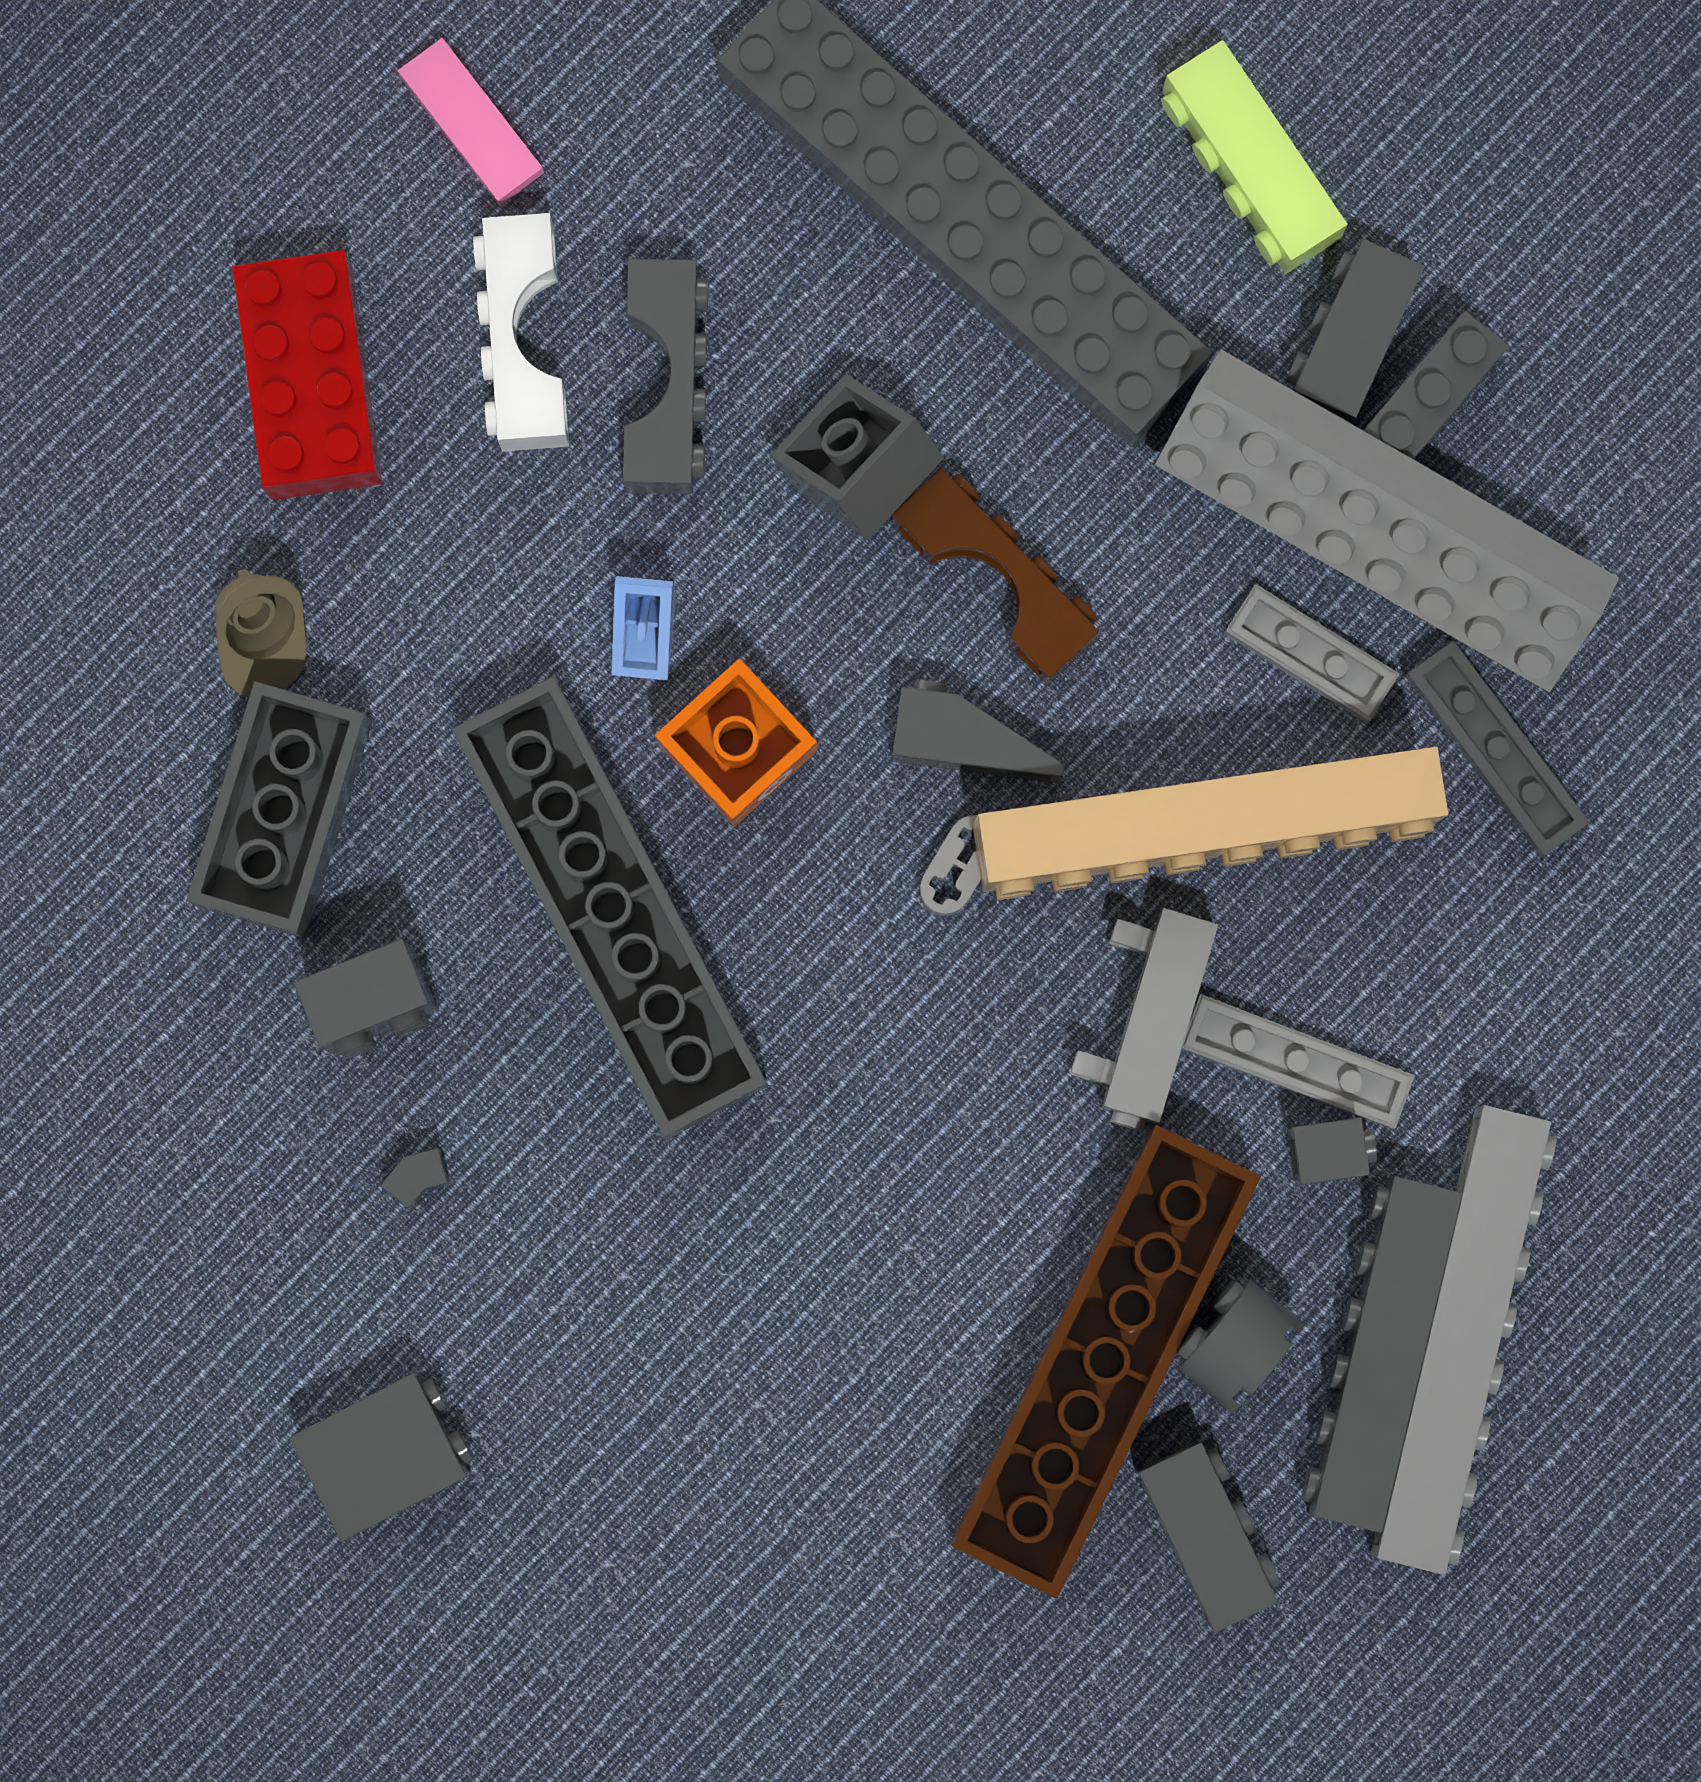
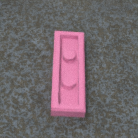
M443 38L398 70L401 79L499 206L544 174L543 167Z

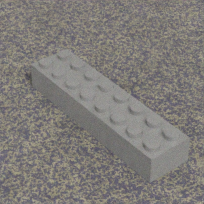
M1222 349L1197 385L1155 463L1162 470L1549 693L1601 617L1619 579L1614 574Z

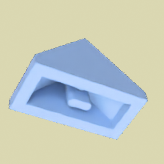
M616 576L611 675L668 680L677 596L673 581Z

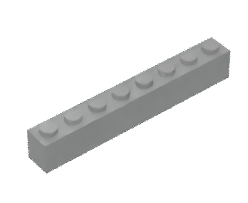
M1487 1105L1475 1107L1456 1191L1463 1194L1383 1532H1375L1370 1555L1376 1558L1446 1575L1448 1563L1454 1565L1458 1563L1464 1541V1531L1457 1529L1461 1507L1470 1508L1477 1486V1474L1470 1473L1475 1450H1484L1490 1430L1491 1419L1490 1417L1483 1416L1488 1393L1497 1394L1503 1375L1504 1362L1496 1359L1501 1337L1509 1338L1511 1336L1517 1314V1305L1509 1303L1514 1281L1522 1282L1524 1280L1529 1264L1530 1249L1522 1247L1527 1225L1535 1226L1537 1224L1542 1208L1543 1193L1536 1191L1540 1169L1548 1170L1550 1168L1555 1152L1556 1137L1549 1135L1551 1121Z

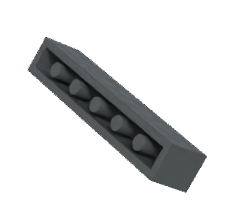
M1397 1176L1388 1177L1385 1187L1377 1185L1369 1211V1219L1377 1220L1372 1243L1366 1241L1362 1243L1356 1265V1275L1364 1277L1359 1299L1350 1297L1343 1319L1342 1331L1350 1333L1345 1355L1336 1354L1329 1378V1387L1337 1389L1332 1412L1322 1411L1316 1432L1315 1444L1323 1445L1318 1468L1309 1467L1303 1486L1302 1500L1310 1502L1308 1514L1378 1533L1383 1532L1463 1194L1461 1192Z

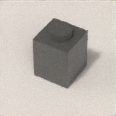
M1362 1117L1287 1129L1295 1186L1370 1175L1369 1164L1377 1162L1374 1133L1372 1129L1363 1130Z

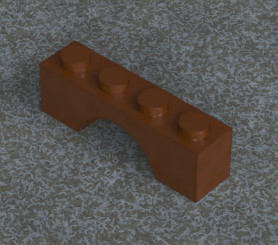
M941 468L892 514V526L929 565L947 559L970 558L986 563L1005 578L1014 593L1017 604V622L1008 646L1048 686L1096 641L1099 630L1093 624L1098 618L1082 599L1074 595L1069 600L1054 585L1059 578L1041 557L1034 555L1029 559L1015 545L1019 540V536L1001 516L996 514L990 519L976 504L980 496L961 475L956 474L951 479Z

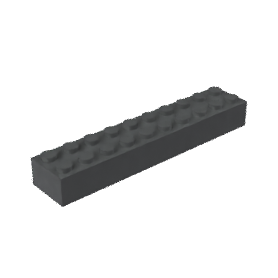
M773 0L717 59L719 80L1129 447L1133 448L1207 368L1212 351L818 0Z

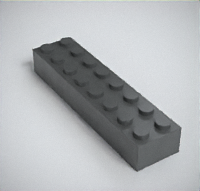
M553 676L452 728L457 741L663 1137L669 1139L767 1088L768 1085L555 677Z

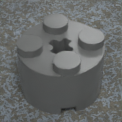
M1248 1279L1242 1285L1237 1281L1230 1280L1210 1305L1217 1312L1204 1329L1197 1325L1192 1326L1183 1337L1176 1352L1182 1358L1177 1369L1230 1413L1235 1412L1241 1406L1232 1398L1240 1390L1246 1391L1251 1396L1290 1349L1292 1343L1284 1337L1289 1328L1300 1333L1305 1325L1303 1321L1251 1279Z

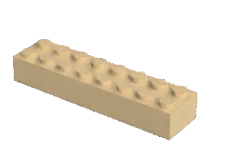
M1438 747L981 813L977 815L973 823V833L981 873L982 892L996 890L997 900L1031 895L1030 891L1035 890L1034 885L1052 882L1054 892L1087 887V883L1092 882L1091 876L1109 874L1110 883H1120L1144 878L1143 875L1149 873L1148 868L1165 865L1166 875H1174L1200 870V866L1206 865V859L1221 857L1222 866L1227 867L1256 862V858L1263 857V851L1277 849L1279 858H1290L1313 853L1312 850L1320 848V842L1334 841L1335 850L1369 845L1370 841L1377 840V834L1390 832L1391 842L1425 837V833L1433 832V824L1448 816Z

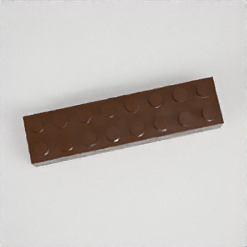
M1158 1125L1150 1129L950 1541L952 1547L1056 1599L1058 1598L1261 1176Z

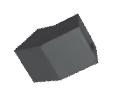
M435 1148L403 1157L381 1187L408 1208L413 1209L427 1190L450 1184L442 1150Z

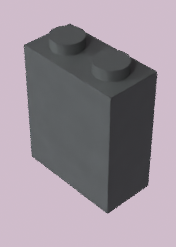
M420 1372L412 1373L289 1437L341 1542L471 1475L467 1463L474 1460L473 1454L459 1429L450 1433L440 1413L447 1409L448 1405L433 1377L424 1381Z

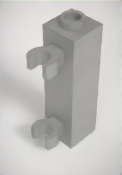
M1166 908L1160 911L1154 931L1117 919V922H1115L1109 944L1146 955L1115 1062L1078 1051L1070 1071L1072 1076L1107 1085L1101 1109L1113 1112L1110 1122L1142 1132L1146 1122L1153 1125L1160 1123L1219 924Z

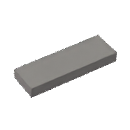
M1257 584L1254 585L1224 633L1229 638L1367 724L1399 676V673Z

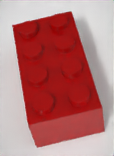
M345 250L232 266L260 477L264 491L271 500H279L382 485L354 272Z

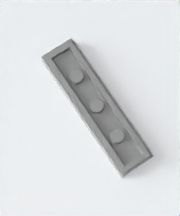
M1202 994L1198 996L1181 1049L1392 1130L1397 1126L1415 1075Z

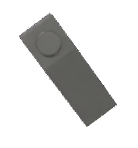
M916 680L914 681L913 688L901 687L892 762L1061 783L1064 775V764L959 694L947 693L948 685L934 681Z

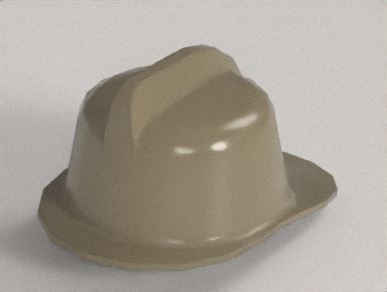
M247 569L237 570V578L227 584L217 596L213 612L216 622L219 663L224 679L236 693L246 697H250L254 681L286 690L298 678L305 664L306 636L300 592L289 580L275 575L262 576L252 574Z

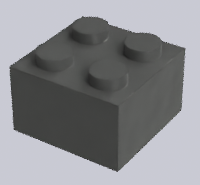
M847 374L843 376L770 455L799 495L866 540H869L944 459L915 417Z
M403 939L293 982L318 1046L332 1054L344 1055L345 1059L377 1047L374 1038L390 1031L392 1034L397 1033L398 1037L420 1031L430 1025L427 1016L440 1012L415 948Z

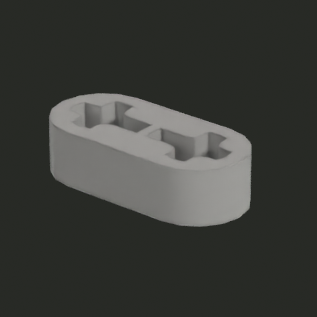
M968 815L957 821L923 875L920 884V898L924 906L932 913L948 916L961 911L981 881L977 850L973 853L967 865L958 860L965 844L958 837L959 833L962 830L972 833L974 829L973 823L977 815ZM954 866L962 871L955 884V889L961 896L957 901L948 898L942 905L938 904L933 900L936 891L929 884L933 878L943 881Z

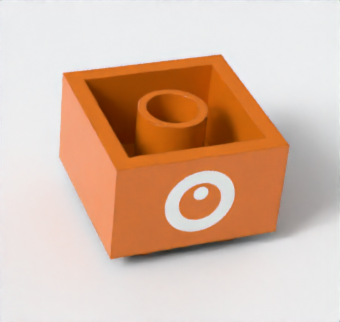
M740 658L655 734L660 748L733 827L741 822L818 751L817 741Z

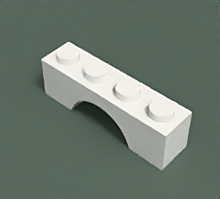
M550 213L482 218L483 236L473 237L476 270H486L487 291L477 292L480 325H490L491 346L481 347L484 381L493 380L495 401L485 402L488 436L497 435L502 452L569 447L566 391L562 379L548 375L531 365L522 355L517 344L518 324L525 307L540 291L558 282L554 226Z

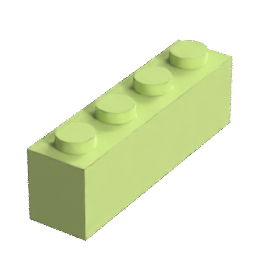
M1223 40L1166 75L1162 91L1165 96L1161 98L1165 112L1177 127L1184 124L1196 141L1192 144L1196 158L1208 173L1215 170L1227 188L1223 190V195L1227 204L1239 219L1247 217L1258 233L1254 236L1255 244L1261 255L1270 265L1277 262L1286 275L1342 238L1348 225Z

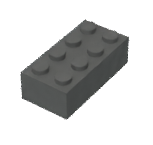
M254 681L186 899L187 902L201 909L306 939L371 730L372 722L365 713Z

